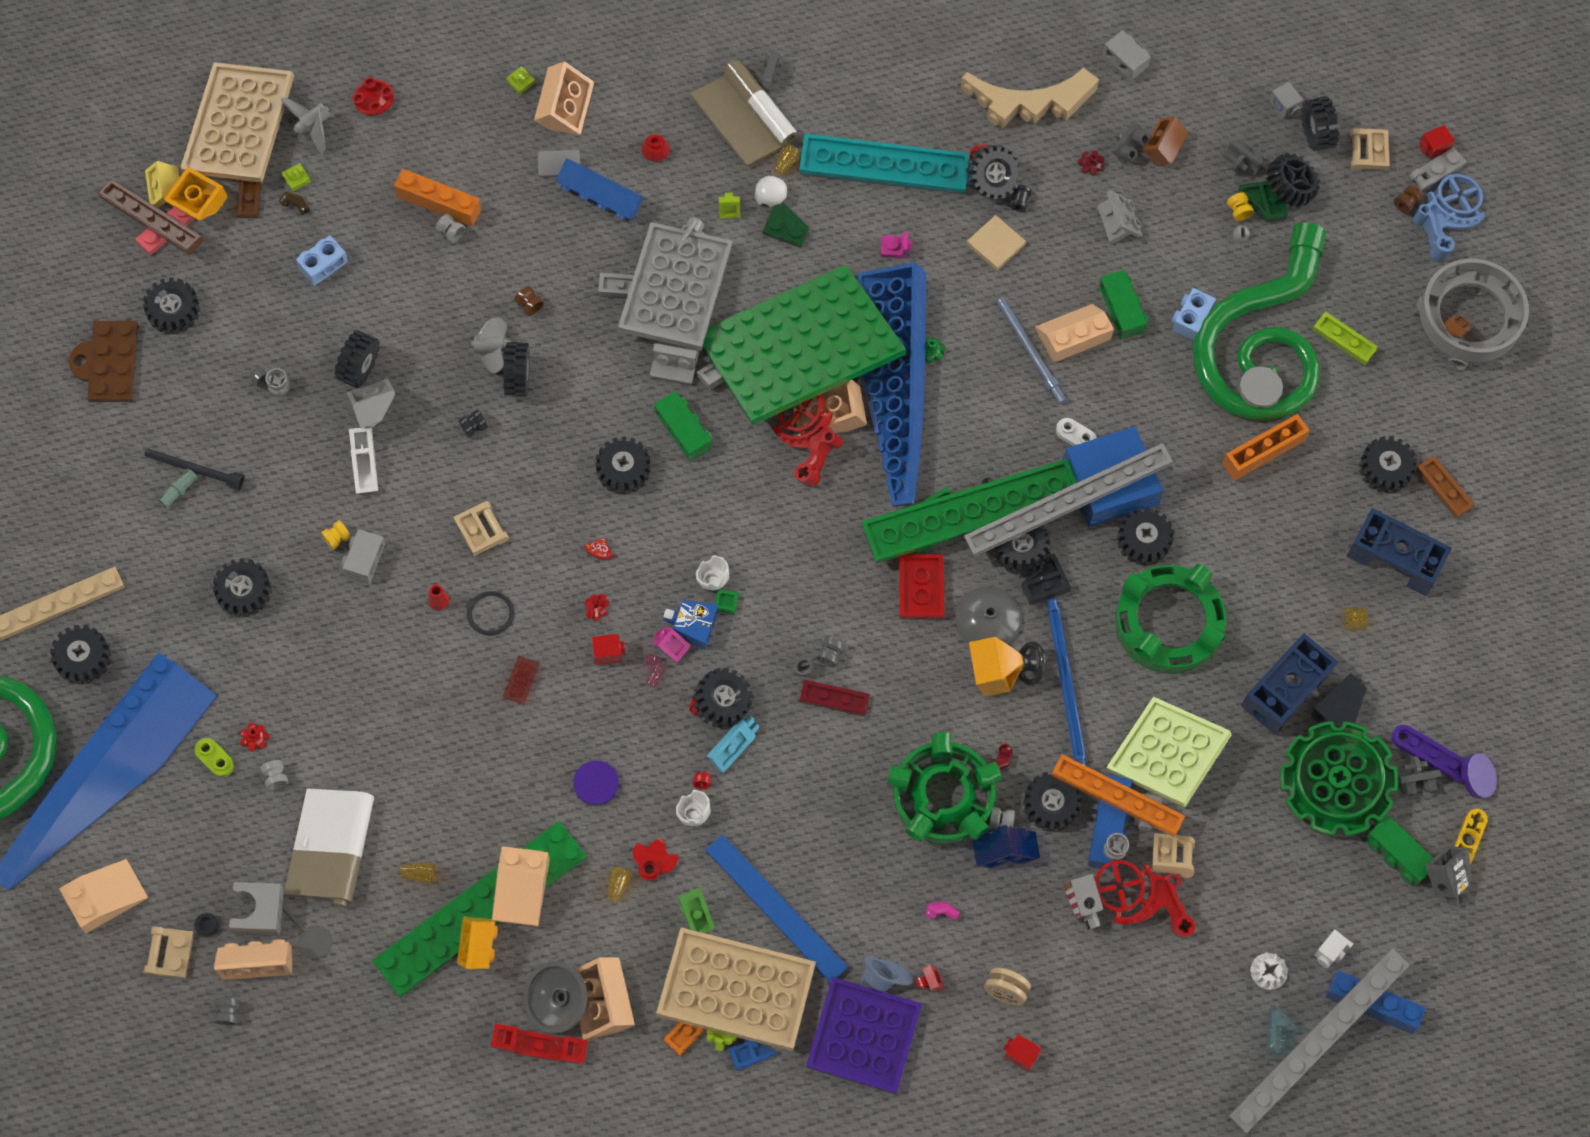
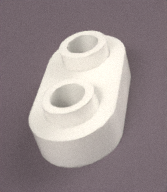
M1063 418L1057 424V436L1072 446L1087 442L1082 439L1083 437H1088L1089 441L1096 439L1094 432L1073 419ZM1064 426H1069L1071 429L1066 430Z

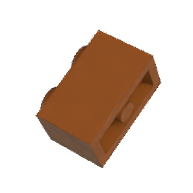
M1176 116L1160 118L1150 135V141L1142 150L1155 165H1171L1179 149L1184 144L1188 131Z

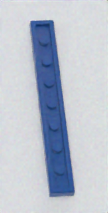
M723 834L705 849L707 854L805 958L816 962L815 968L829 983H831L832 977L838 978L848 969L847 965Z

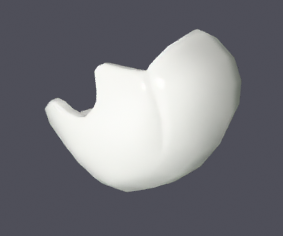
M766 176L756 185L755 199L759 205L767 204L769 207H772L773 205L781 204L786 198L787 186L782 179Z
M713 555L709 561H702L696 571L697 583L706 590H718L724 587L729 580V566L726 560Z
M693 790L687 796L682 795L676 806L677 818L682 824L688 826L703 824L711 812L709 798L704 792Z

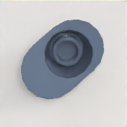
M866 956L864 959L866 968L863 972L861 983L869 988L885 992L894 984L910 985L914 981L911 972L895 962L872 956Z

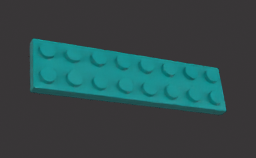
M804 134L799 174L965 194L967 182L966 168H968L969 153Z

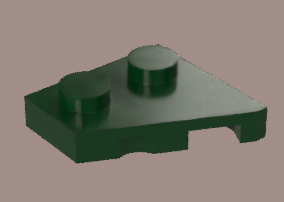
M1268 181L1239 185V192L1246 193L1249 199L1248 203L1266 223L1287 219L1286 206L1283 204V200H1277L1278 196L1276 194H1271L1273 190L1267 187Z
M782 202L773 206L762 234L802 248L809 232V227Z

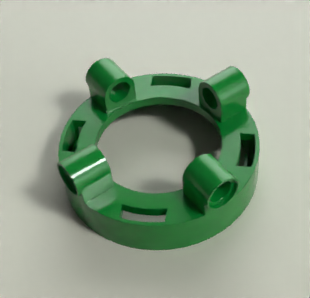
M1196 564L1191 570L1176 565L1156 566L1138 575L1132 572L1125 581L1115 612V629L1123 649L1138 664L1158 673L1180 674L1200 667L1215 653L1226 636L1224 634L1226 612L1220 594L1209 582L1213 575L1207 567L1202 564ZM1161 586H1177L1189 591L1199 600L1205 613V626L1196 641L1181 648H1167L1162 646L1161 640L1156 635L1150 632L1143 633L1138 622V606L1142 598L1151 590ZM1121 613H1127L1129 633H1125L1124 620L1120 621ZM1191 656V663L1170 664L1169 659H1183Z

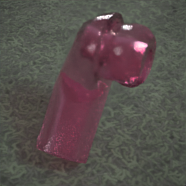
M650 653L645 657V662L650 670L646 684L656 688L664 673V667L660 658Z

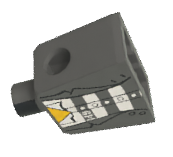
M1447 846L1426 865L1434 893L1437 896L1448 897L1449 904L1458 905L1463 902L1462 892L1472 882L1468 848Z

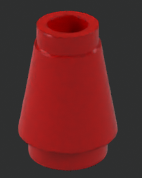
M438 584L431 586L427 598L428 605L434 610L446 608L450 601L448 593Z

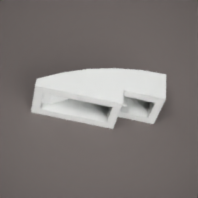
M372 428L349 429L356 494L378 491Z

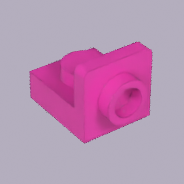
M904 231L903 237L882 235L881 257L906 259L907 252H911L912 239H908V232Z
M669 627L661 628L655 634V640L652 642L655 647L662 650L676 663L691 647L686 640Z

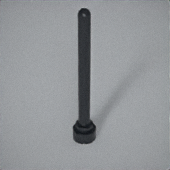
M147 449L144 452L147 458L185 470L189 469L194 473L226 482V485L233 490L240 491L245 481V475L238 472L223 473L151 449Z

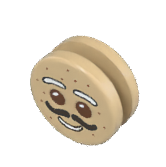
M993 968L990 971L989 979L986 981L984 988L990 996L998 1001L1009 1005L1021 1006L1026 1001V994L1029 993L1031 984L1026 978L1014 971L1005 968Z

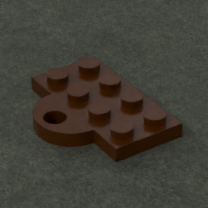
M94 321L92 340L82 342L72 350L69 356V366L77 379L89 382L87 398L89 402H133L138 333L137 321ZM84 357L86 362L83 365H75L77 358Z

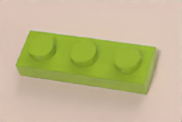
M1326 311L1312 329L1363 365L1367 364L1378 349V346Z

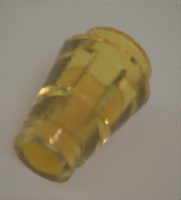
M787 144L786 147L782 148L773 171L783 176L800 160L801 152L793 145Z
M430 861L402 864L401 878L423 884L433 883L436 878V865L431 864Z
M617 866L613 867L609 875L608 899L620 902L632 879L630 877V870Z

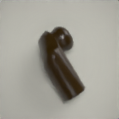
M284 192L282 197L279 198L282 206L288 207L290 204H293L301 215L310 211V208L300 195Z

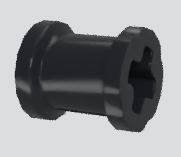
M1018 185L1013 190L1014 196L1008 206L1011 210L1025 212L1027 210L1026 203L1028 197L1032 194V190L1027 186Z

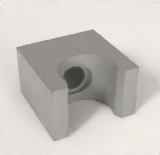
M234 882L233 891L236 896L241 899H253L256 901V907L252 915L245 919H230L229 928L231 932L238 935L280 936L284 900L282 885Z

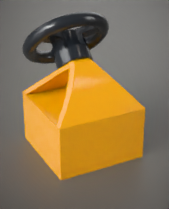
M997 637L969 642L976 685L984 697L1011 692L1018 676L1025 685L1033 686L1044 675L1046 668L1045 652L1042 646L1035 641L1025 643L1019 652ZM1036 651L1039 656V667L1037 666V661L1035 659ZM1032 671L1035 677L1029 679L1026 677L1025 672Z

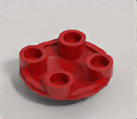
M368 77L356 89L352 100L356 109L362 114L375 116L386 112L391 107L394 101V92L392 87L385 81Z

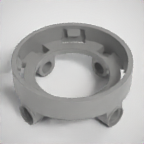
M1461 259L1443 266L1433 275L1423 295L1419 296L1416 304L1417 309L1414 314L1420 315L1423 329L1429 339L1441 351L1449 355L1448 366L1458 367V370H1464L1469 361L1483 362L1493 360L1504 355L1515 344H1518L1528 321L1529 305L1523 287L1506 269L1482 259ZM1453 273L1457 274V276L1446 280L1442 284L1439 281L1440 277L1444 275L1447 277ZM1460 286H1467L1468 293L1477 296H1483L1487 291L1490 292L1500 302L1504 312V322L1500 332L1495 337L1483 342H1469L1451 336L1446 331L1447 328L1440 316L1442 298L1450 290ZM1507 287L1517 300L1516 304L1513 305L1503 288Z

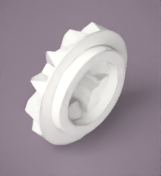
M1266 952L1258 955L1252 962V979L1261 988L1267 990L1277 989L1287 979L1288 968L1286 967L1285 960L1281 959L1277 954ZM1265 965L1269 968L1277 966L1273 972L1275 976L1271 974L1262 976L1266 970Z

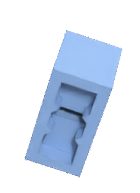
M331 236L319 240L313 248L302 252L296 259L299 270L313 286L348 262L346 252ZM328 252H334L331 255H325ZM311 264H317L314 267H308Z
M1193 288L1190 295L1185 294L1180 304L1183 306L1181 311L1177 310L1171 321L1174 323L1172 330L1194 340L1195 335L1198 334L1202 326V321L1210 312L1216 298ZM1193 304H1198L1200 307H1195ZM1184 320L1190 321L1192 324H1186Z

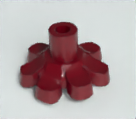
M1085 151L1082 154V158H1079L1078 165L1083 166L1081 169L1083 173L1090 171L1091 176H1096L1097 170L1100 172L1104 170L1102 163L1105 162L1104 156H1098L1097 151H1092L1091 154Z

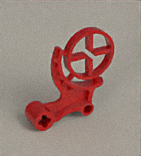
M821 394L816 396L819 404L816 416L806 409H802V413L812 419L809 424L799 428L793 427L800 418L801 413L795 411L789 421L786 422L783 411L778 414L781 424L779 426L774 425L772 428L778 438L787 445L811 451L805 463L799 464L794 470L795 478L807 487H815L820 482V472L824 466L826 456L832 448L839 449L843 445V439L834 433L829 426L833 415L829 411H826L824 414L825 404ZM813 398L802 402L801 405L807 408ZM799 404L794 406L798 410L801 408ZM786 427L792 432L801 433V436H790L781 430Z
M1123 860L1109 862L1098 870L1094 878L1102 906L1116 912L1113 923L1124 925L1139 923L1151 917L1159 908L1164 907L1168 910L1171 931L1175 936L1179 938L1187 937L1195 931L1194 920L1186 915L1185 908L1176 894L1175 887H1178L1181 883L1179 875H1153L1148 864L1143 865L1144 870L1140 871L1132 863ZM1117 864L1131 868L1138 876L1137 880L1122 883V887L1140 884V892L1137 899L1128 907L1122 889L1118 890L1121 908L1109 905L1100 895L1101 892L1117 888L1116 885L1098 888L1099 878L1102 872L1109 866L1112 867L1116 883L1121 881ZM1147 875L1149 880V895L1147 900L1143 898L1145 892V881L1143 876ZM1170 878L1174 880L1173 885L1170 883ZM1139 902L1144 905L1134 915L1121 918L1123 911L1134 908ZM1182 922L1183 924H1187V928L1184 929V932L1183 930H1179L1178 926L1181 925Z

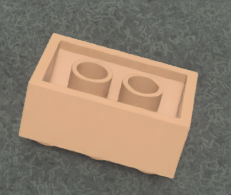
M565 61L548 67L534 121L548 130L581 135L594 82Z
M1093 304L1035 326L1053 363L1111 340L1114 331L1105 312Z
M273 940L271 944H262V942L255 941L249 942L247 946H239L235 943L225 944L224 947L217 949L214 970L221 980L292 975V947L285 940Z
M597 958L576 969L582 976L587 990L586 1009L579 1021L584 1040L621 1032L635 1025L619 958Z

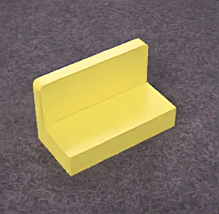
M156 161L145 170L149 203L159 208L165 203L164 198L180 176L177 166Z

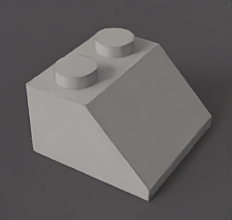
M388 378L346 392L360 428H372L382 421L395 396V391Z

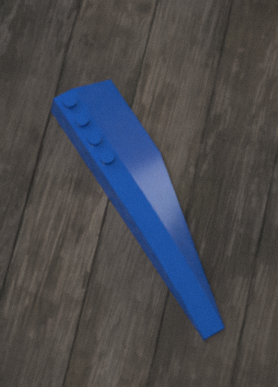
M916 262L858 273L859 284L906 349V355L863 374L866 384L864 385L865 391L869 397L868 404L875 434L879 440L878 447L882 453V464L884 471H886L887 486L893 507L914 504L921 450L925 387L926 271Z
M158 652L74 758L0 862V885L7 890H11L31 874L42 862L47 861L52 854L61 847L63 848L78 833L80 834L105 814L110 807L126 797L131 790L141 785L151 774L157 772L217 695L176 663Z

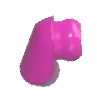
M945 901L929 903L925 910V915L930 919H935L937 914H944L955 921L960 911Z

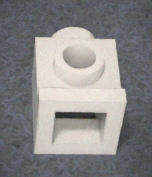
M1334 929L1315 953L1318 963L1325 968H1329L1333 962L1338 964L1353 943Z

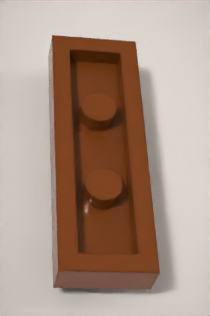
M1459 313L1450 317L1444 324L1448 327L1446 331L1455 338L1457 336L1462 338L1474 327Z
M1434 455L1417 466L1416 471L1455 519L1474 507L1475 504Z

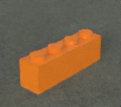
M402 169L394 184L397 198L440 215L449 213L455 218V221L473 227L481 211L479 198L406 169Z
M1296 414L1228 452L1222 465L1232 480L1235 481L1305 442L1310 430L1300 416Z

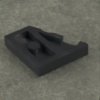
M1055 553L1049 556L1048 563H1044L1042 569L1038 567L1037 572L1028 576L1021 584L1029 605L1071 591V586Z

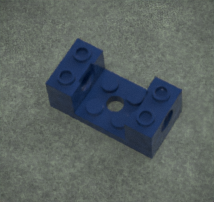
M1371 508L1346 557L1364 566H1367L1371 557L1411 576L1406 587L1427 596L1435 584L1452 547ZM1404 543L1408 550L1402 552L1397 549L1396 544Z
M1303 633L1250 690L1241 707L1276 735L1315 688L1318 689L1332 674L1338 661ZM1286 676H1296L1298 679V683H1288Z

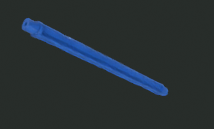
M1052 599L1047 601V613L1049 614L1074 756L1073 760L1086 766L1087 757L1085 755L1060 614L1061 610L1058 607L1057 600Z

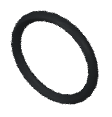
M496 591L480 593L472 599L468 606V622L480 634L496 635L502 633L510 626L514 618L513 605L507 596ZM485 596L500 597L509 607L508 621L497 630H483L472 619L474 604Z

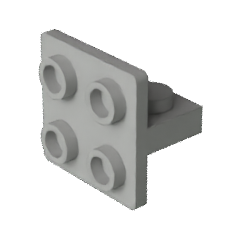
M1111 190L1108 191L1109 199L1099 204L1098 209L1109 242L1116 243L1130 234L1138 238L1142 236L1140 230L1141 223L1134 213V203Z
M658 341L654 344L653 363L650 377L691 385L700 351Z

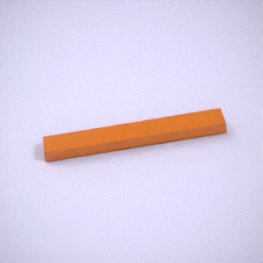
M1061 754L1051 776L1174 838L1185 818V815Z

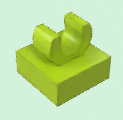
M521 66L506 78V82L521 95L535 84V79Z
M300 163L282 172V176L292 192L311 183L309 176Z
M724 193L725 197H719V219L740 218V196H733V193Z

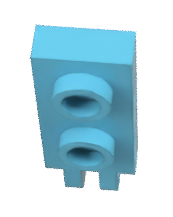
M748 716L745 720H739L707 755L708 759L720 772L724 773L756 737L754 733L758 730L759 725L757 722H754L755 720L752 716Z

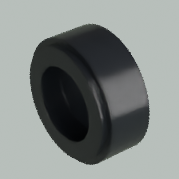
M210 913L199 915L194 922L196 932L202 937L213 936L219 927L218 920Z

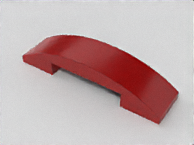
M495 1023L490 1047L527 1057L584 1064L588 1040L565 1036V1038Z

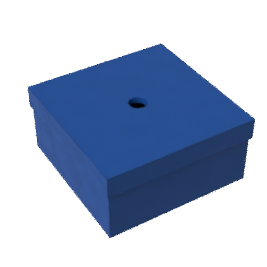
M1134 426L1068 447L1062 460L1068 459L1078 483L1146 450ZM1153 473L1081 507L1088 527H1092L1126 516L1131 511L1135 513L1137 508L1145 510L1146 507L1151 508L1160 505L1163 489L1156 473Z

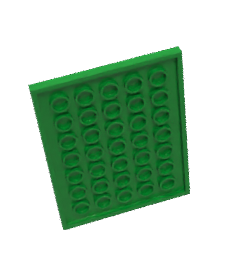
M847 265L709 326L702 347L752 426L906 355L905 347Z

